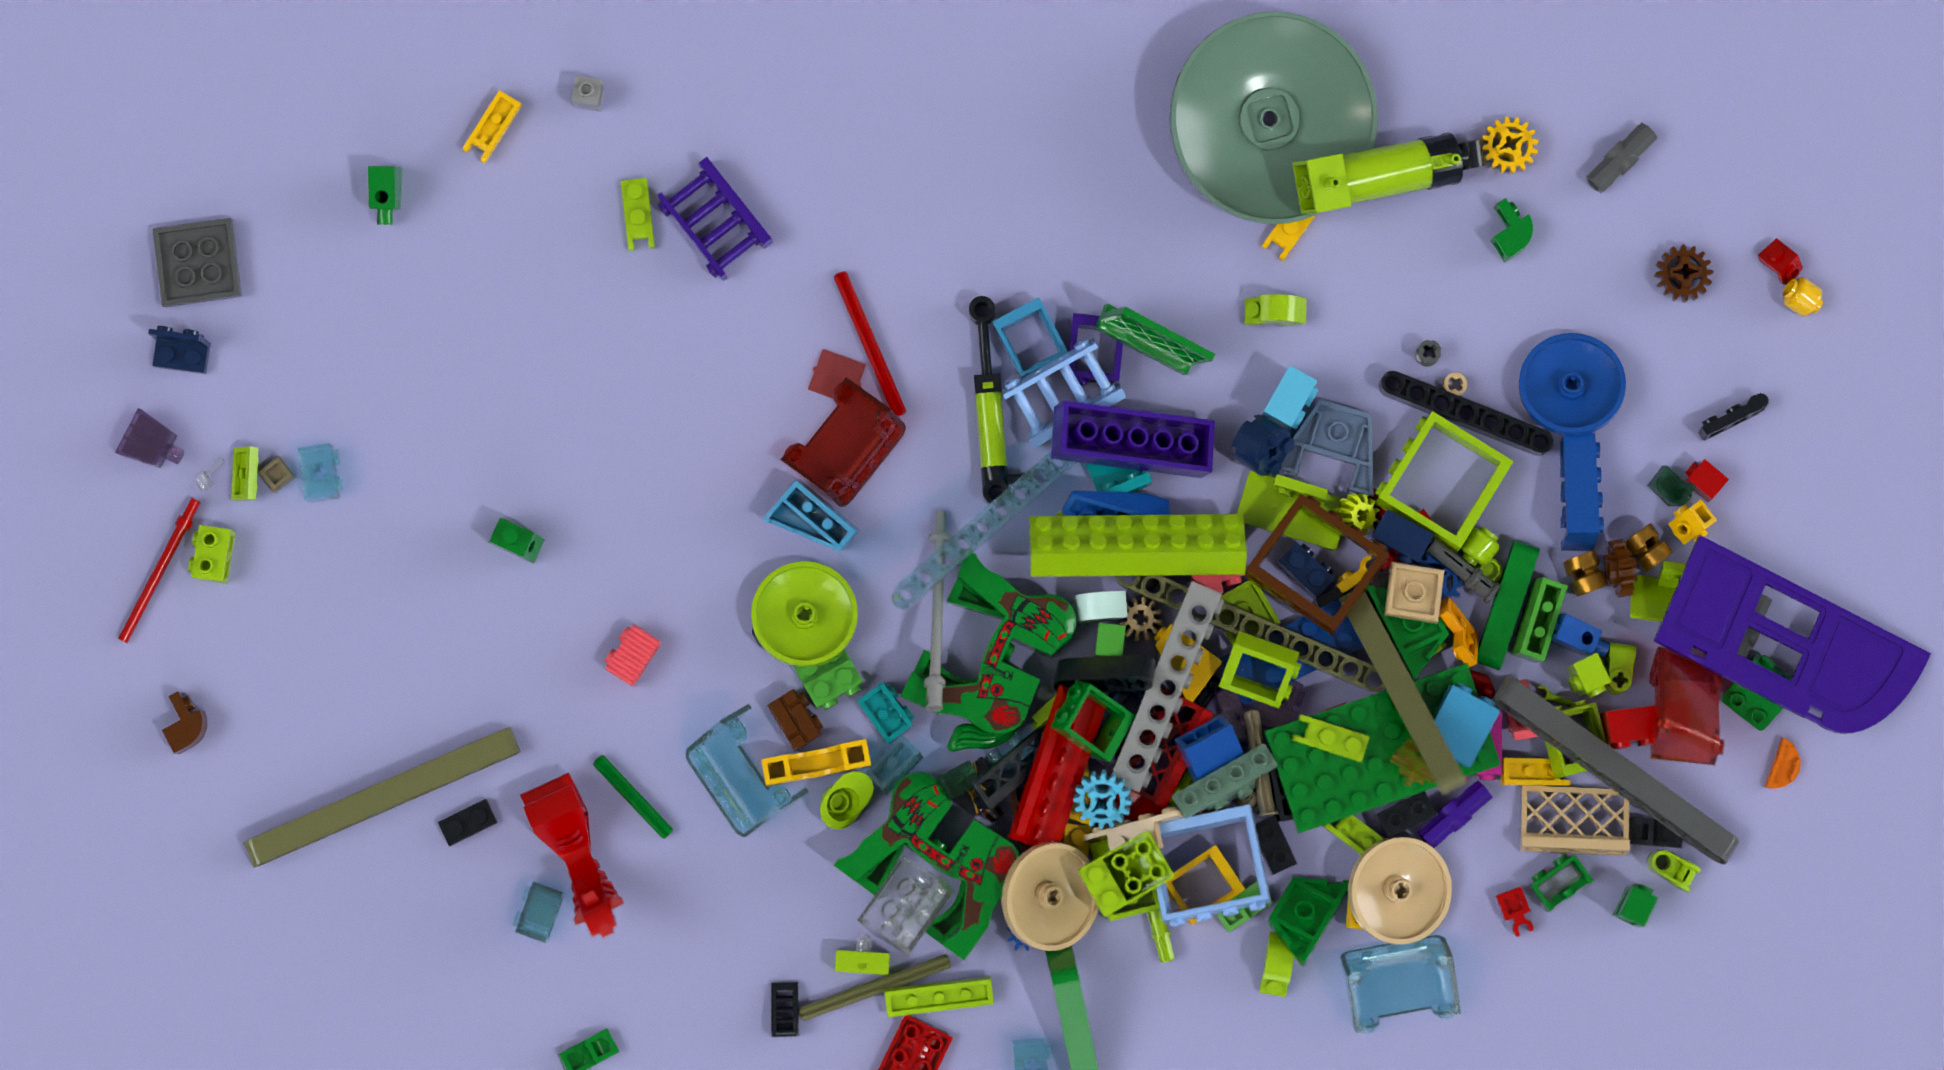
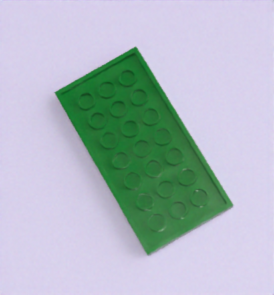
M1467 663L1413 681L1431 716L1435 712L1448 685L1457 686L1460 683L1472 690L1471 695L1479 699ZM1387 690L1307 716L1369 736L1362 762L1293 741V735H1299L1304 738L1308 723L1300 720L1264 731L1271 755L1277 763L1276 770L1298 833L1438 787ZM1489 732L1471 768H1465L1458 764L1464 777L1501 765L1491 733Z

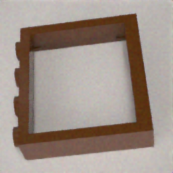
M1300 493L1246 568L1245 576L1333 636L1388 560L1389 553L1386 552L1387 548L1379 541L1373 540L1372 542L1364 537L1365 533L1357 526L1351 525L1350 527L1342 522L1343 518L1333 510L1327 512L1320 507L1321 503L1310 495L1305 497ZM1301 508L1376 558L1334 617L1260 567Z

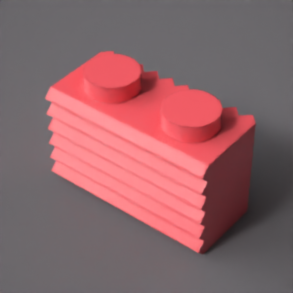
M635 624L631 628L627 626L619 637L622 643L617 651L612 649L604 661L607 664L605 667L607 671L634 687L662 644L661 641Z

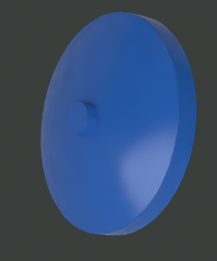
M1579 333L1559 334L1540 342L1525 358L1519 377V395L1529 416L1546 430L1565 436L1586 435L1606 426L1620 410L1626 390L1624 368L1614 351L1602 341Z

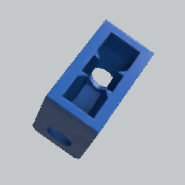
M1559 614L1551 643L1579 655L1598 653L1602 657L1606 655L1610 647V642L1600 638L1602 633L1600 629L1569 614Z

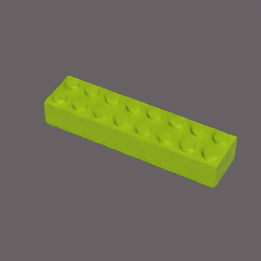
M1243 514L1029 516L1031 577L1245 574L1247 548Z

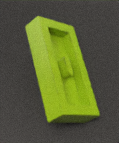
M259 447L234 448L231 500H256Z

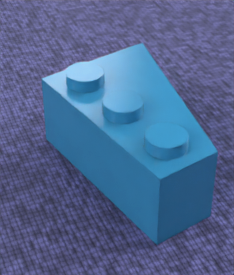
M796 479L762 519L767 523L774 524L837 551H844L861 531L801 479Z

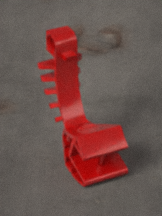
M568 772L520 794L525 805L523 806L524 812L534 834L567 865L568 874L572 880L571 890L574 894L572 901L575 905V917L573 918L575 925L585 922L592 937L601 934L602 938L615 933L613 927L617 926L612 910L624 904L622 897H619L617 890H614L612 882L607 881L608 877L605 871L598 870L601 866L598 860L594 859L591 855L588 810L570 773Z

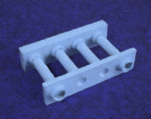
M1085 338L1074 345L1075 349L1021 379L1015 377L1004 384L1005 388L1002 389L1004 398L1007 399L1014 396L1032 427L1030 429L1031 432L1027 435L1033 449L1052 439L1053 420L1046 424L1040 422L1022 390L1037 383L1054 413V407L1060 402L1046 377L1057 370H1060L1076 400L1080 403L1112 406L1126 398L1120 383L1115 386L1113 383H1109L1092 353L1093 350L1098 348L1094 338L1091 340ZM1081 357L1084 358L1101 388L1100 394L1093 398L1086 396L1069 366L1070 363Z

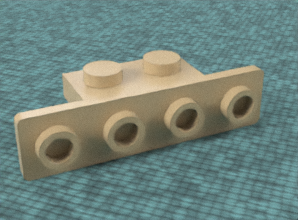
M1178 807L1163 809L1160 815L1154 816L1153 813L1138 816V821L1123 820L1122 823L1115 822V827L1107 829V826H1104L1103 829L1099 827L1091 829L1092 833L1083 835L1084 841L1088 842L1108 839L1111 851L1148 830L1160 850L1164 849L1159 823L1184 817L1181 811L1178 810Z

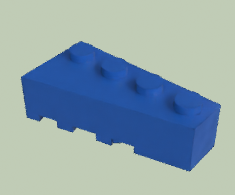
M1595 433L1581 436L1562 435L1560 441V477L1565 478V481L1561 482L1560 501L1566 502V506L1562 508L1561 528H1566L1563 541H1561V551H1593L1599 534L1604 531V518L1599 517V508H1602L1603 494L1598 492V483H1601L1602 471L1601 467H1597L1596 458H1600V442H1596Z

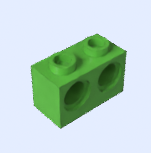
M1099 623L1095 657L1122 656L1126 626Z

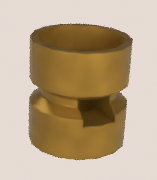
M1651 523L1625 541L1626 548L1632 552V555L1638 556L1637 563L1645 573L1673 553L1665 541H1659L1658 537L1660 534Z
M1595 550L1563 562L1567 575L1574 579L1571 585L1576 597L1609 585L1604 571L1598 570L1600 561Z

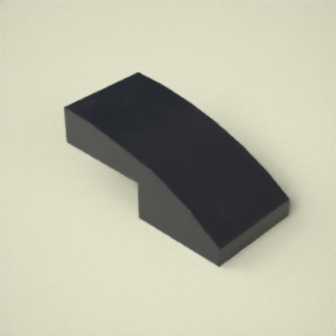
M1629 817L1630 844L1669 848L1683 847L1682 837L1657 820Z

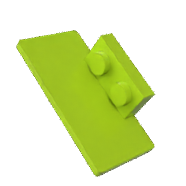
M1250 471L1237 514H1243L1244 524L1273 532L1300 493L1305 497L1310 495L1321 503L1320 507L1327 512L1341 508L1339 500L1342 498L1328 494V489L1278 474L1276 477L1260 476ZM1301 508L1283 533V536L1336 551L1341 534Z
M1663 561L1658 578L1637 575L1638 580L1633 582V595L1630 596V617L1661 622L1686 564Z

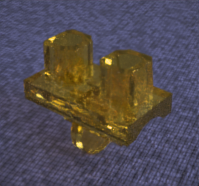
M1410 738L1392 754L1390 761L1400 766L1398 773L1406 776L1404 785L1410 787L1414 781L1422 785L1425 780L1433 783L1435 779L1424 759L1416 755L1418 748L1414 740Z

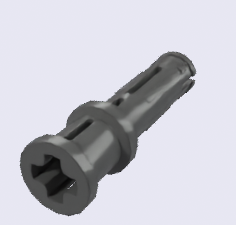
M1435 538L1427 547V553H1430L1465 581V587L1473 589L1483 597V602H1489L1500 588L1501 584L1498 582L1494 583L1487 578L1481 568L1474 569L1440 542L1438 538Z

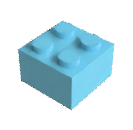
M1289 366L1262 415L1288 431L1291 428L1296 430L1306 413L1302 411L1303 406L1309 407L1319 390L1315 388L1317 380Z

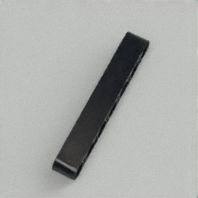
M1389 371L1384 374L1379 382V390L1387 398L1428 414L1433 411L1453 424L1529 454L1541 456L1547 453L1553 446V436L1545 429L1400 372ZM1394 378L1398 382V389L1394 391L1387 389L1385 380ZM1419 388L1423 392V399H1412L1410 389ZM1439 397L1444 398L1448 403L1447 409L1439 410L1434 404L1435 399ZM1462 407L1469 408L1472 411V418L1469 420L1461 418L1459 409ZM1486 417L1494 418L1497 422V428L1493 430L1486 428L1484 419ZM1510 427H1518L1521 430L1522 436L1520 439L1510 437ZM1540 436L1545 439V449L1535 447L1533 443L1534 437Z

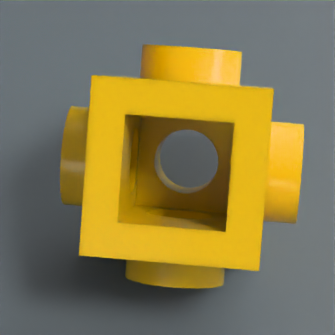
M1700 499L1691 507L1685 504L1673 514L1676 518L1668 523V525L1672 529L1673 534L1685 545L1692 539L1696 542L1699 535L1705 537L1708 534L1706 529L1716 522L1717 519L1702 499Z

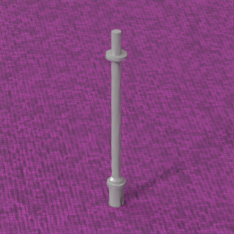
M945 511L936 512L935 532L929 534L930 542L935 544L930 676L924 680V687L927 688L925 709L932 712L942 710V690L945 688V680L940 676L945 544L952 541L951 534L946 532Z

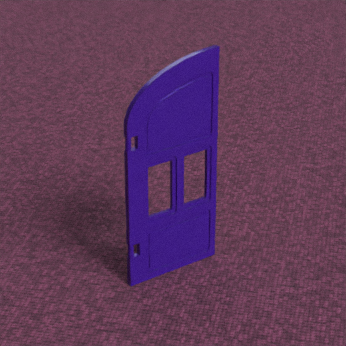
M1701 535L1696 539L1653 640L1665 648L1701 664V666L1802 718H1806L1818 724V726L1838 734H1852L1876 725L1892 713L1912 690L1931 653ZM1765 585L1819 612L1809 639L1755 612ZM1748 627L1802 654L1791 681L1737 654ZM1692 647L1705 653L1704 657L1702 658L1692 653ZM1810 707L1823 713L1821 718L1809 713Z

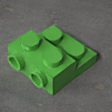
M845 649L833 660L814 667L793 666L816 708L820 709L823 707L824 711L838 704L837 698L846 694L847 697H850L861 691L860 685L864 684Z

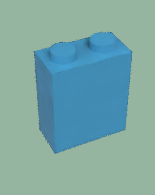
M1458 683L1457 686L1448 685L1432 718L1456 762L1465 768H1471L1500 710L1494 707L1496 704L1494 701L1484 696L1478 699L1471 695L1472 690Z

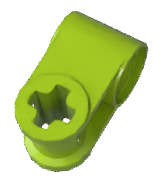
M1610 642L1605 659L1606 672L1611 680L1610 683L1605 685L1609 693L1619 695L1630 688L1636 660V645ZM1619 676L1620 681H1624V684L1619 686V688L1617 683L1612 680Z
M1666 850L1654 851L1647 858V866L1651 872L1687 893L1691 890L1689 886L1696 873H1700L1702 870L1695 864ZM1659 855H1663L1667 860V865L1662 870L1656 866V858Z

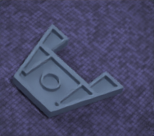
M1320 399L1292 438L1295 441L1294 447L1287 453L1280 471L1298 476L1305 451L1356 465L1348 491L1358 494L1363 493L1368 497L1374 498L1372 414Z

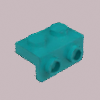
M880 682L878 686L858 699L857 702L886 743L889 744L914 726L911 720L915 717L906 705L900 707L895 700L899 695L889 683L885 686L883 682Z

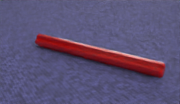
M846 271L834 275V280L893 417L903 416L906 414V408Z

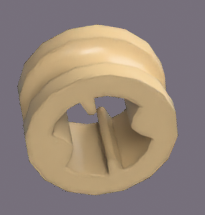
M1457 372L1449 374L1443 381V390L1461 396L1467 388L1465 376ZM1450 379L1453 381L1459 379L1462 383L1459 385L1461 390L1453 389L1451 391L1448 387L1451 383L1448 381Z

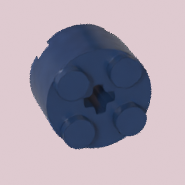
M1258 414L1253 416L1256 418L1252 422L1247 420L1239 428L1232 447L1236 448L1235 454L1232 453V457L1235 461L1260 476H1267L1269 474L1275 476L1281 470L1282 462L1287 453L1293 449L1295 441L1291 438L1287 429Z

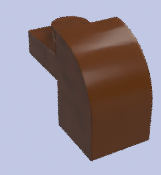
M177 691L168 697L180 720L162 729V732L173 753L179 755L196 746L203 739L208 723L205 711L198 710L193 713L192 710L195 709V705L188 694L184 696L182 692Z

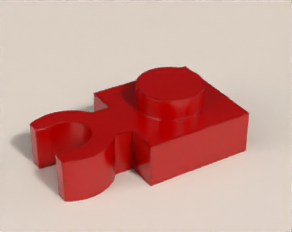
M1521 886L1495 896L1504 920H1513L1512 932L1516 937L1520 936L1518 931L1520 924H1525L1529 932L1534 930L1532 922L1525 919L1524 914L1531 912Z

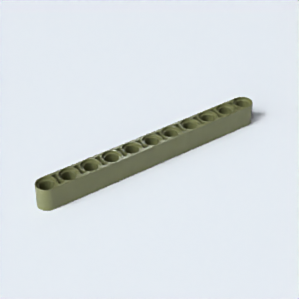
M1160 575L1136 576L1135 581L1132 583H1125L1121 576H1116V581L1121 587L1177 611L1180 610L1182 603H1173L1170 599V593L1178 589L1185 596L1188 587ZM1149 579L1157 580L1160 584L1159 592L1155 594L1149 593L1145 587L1146 582ZM1223 603L1219 615L1213 614L1210 624H1213L1215 627L1236 636L1239 631L1246 633L1244 631V624L1247 621H1254L1258 625V632L1252 636L1269 641V634L1272 631H1278L1283 636L1280 646L1293 650L1296 642H1304L1307 645V653L1304 656H1298V662L1369 692H1377L1385 688L1382 680L1377 688L1371 687L1368 684L1369 674L1372 672L1378 674L1373 665L1229 604ZM1195 607L1191 611V616L1198 620L1204 619L1207 615L1197 613ZM1223 610L1232 612L1234 616L1232 624L1224 625L1221 623L1219 616ZM1321 652H1328L1332 657V662L1328 667H1324L1318 662V656ZM1347 662H1352L1356 666L1357 671L1353 677H1347L1343 673V666Z
M511 727L502 729L253 837L243 844L253 868L261 866L520 753V748Z

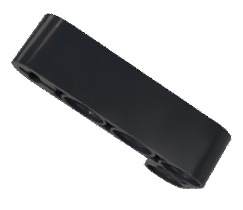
M1148 655L1065 658L1058 661L1053 687L1057 693L1059 684L1070 688L1076 681L1093 685L1101 692L1145 691L1153 686L1157 662Z

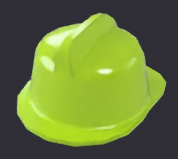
M860 771L848 772L823 792L820 815L822 821L828 827L844 829L850 826L869 803L873 796L874 787L872 780L867 774Z

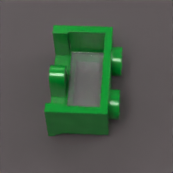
M1566 853L1552 862L1555 867L1550 871L1546 872L1542 869L1531 877L1533 883L1528 886L1543 905L1546 912L1552 911L1556 905L1573 896L1584 885L1594 881L1575 854L1569 857Z

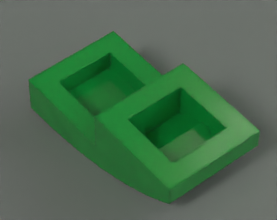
M606 1028L558 1054V1057L565 1070H587L620 1051L609 1030Z

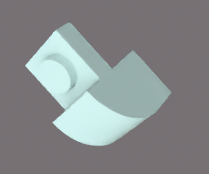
M1125 591L1085 593L1075 595V598H1073L1072 608L1076 615V624L1118 620L1127 617Z

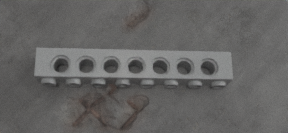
M1194 581L1190 583L1156 665L1153 686L1145 691L1112 773H1116L1117 781L1125 779L1123 785L1125 787H1130V789L1140 792L1141 787L1147 788L1152 776V773L1148 772L1152 762L1157 764L1163 750L1158 747L1162 737L1167 739L1173 726L1172 723H1169L1172 713L1178 714L1183 699L1179 698L1183 688L1188 689L1193 678V674L1189 673L1192 664L1198 665L1204 651L1200 648L1203 638L1209 639L1214 627L1213 624H1210L1213 614L1219 615L1225 601L1220 599L1221 592ZM1200 605L1207 610V615L1204 619L1195 620L1191 616V611L1195 606ZM1191 630L1196 634V641L1192 645H1185L1181 641V635L1184 631ZM1181 655L1186 659V665L1183 669L1176 670L1171 666L1170 661L1174 656ZM1171 680L1175 683L1176 689L1172 694H1164L1160 690V685L1163 681ZM1154 705H1161L1165 708L1166 713L1163 718L1155 719L1150 715V709ZM1148 729L1154 732L1155 740L1152 743L1145 744L1140 740L1139 736L1143 730ZM1135 754L1143 756L1145 764L1141 768H1133L1129 763L1131 756Z

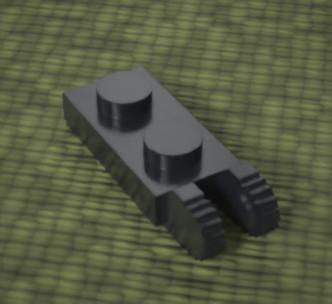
M1757 393V395L1750 397L1746 405L1741 407L1740 404H1736L1725 411L1726 415L1717 418L1715 415L1702 422L1703 426L1698 432L1702 441H1706L1758 415L1769 404L1768 397L1764 393Z

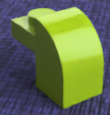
M1284 294L1260 295V297L1245 298V325L1275 324L1284 327L1305 325L1306 298Z
M1269 932L1259 993L1286 997L1294 956L1275 932Z

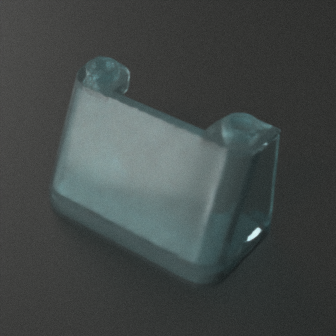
M1430 935L1409 944L1386 943L1353 949L1341 955L1342 971L1355 1033L1373 1032L1379 1026V1018L1431 1009L1434 1015L1442 1019L1461 1014L1453 955L1446 938L1441 935Z

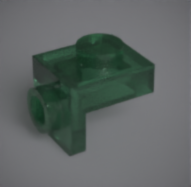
M1662 466L1647 485L1668 506L1685 505L1691 499V493L1696 487L1693 483H1685L1668 466Z

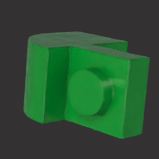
M1506 198L1498 202L1494 207L1505 224L1506 229L1491 239V243L1504 263L1521 253L1531 240L1533 234V223L1530 215L1528 214L1519 219L1520 212L1513 202L1509 203Z

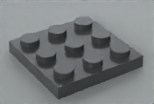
M231 218L153 228L161 304L163 307L242 297L234 227Z

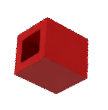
M1703 459L1699 464L1694 461L1686 470L1685 474L1688 477L1684 483L1709 502L1729 479L1706 459Z

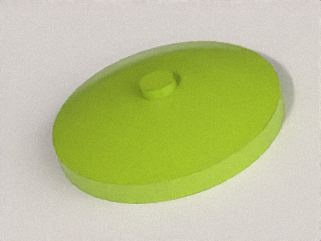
M800 561L777 568L762 581L753 598L751 619L756 638L769 655L790 666L814 667L833 660L848 646L856 630L858 610L856 598L850 585L838 572L820 563Z

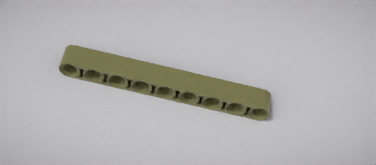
M1351 592L1339 598L1341 605L1344 604ZM1364 592L1348 614V618L1444 796L1465 785L1467 781L1369 598Z

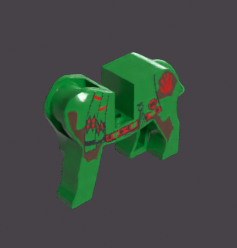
M968 551L958 572V578L947 599V604L1000 619L1002 622L987 646L978 679L957 677L941 666L940 676L945 680V688L942 690L943 708L933 713L960 717L972 723H964L955 727L947 744V749L951 752L964 749H990L1008 741L1024 724L1040 679L1003 662V660L1009 661L1015 649V645L1011 644L1012 641L1051 659L1072 639L1076 628L1074 609L1064 598L1052 594L1023 595L1000 575L988 570L975 553ZM923 650L914 672L911 673L901 694V698L923 708L926 705L927 688L924 687V680L930 676L931 652Z
M922 772L911 773L902 777L896 783L892 791L890 813L887 821L867 836L854 852L838 859L833 866L879 898L906 846H910L915 853L931 866L961 881L958 895L951 907L941 916L926 922L921 930L965 961L988 929L993 910L1002 897L1007 873L1021 854L1011 842L976 820L972 822L950 854L946 853L948 847L936 838L931 842L929 840L951 810L953 804L938 780L933 776Z

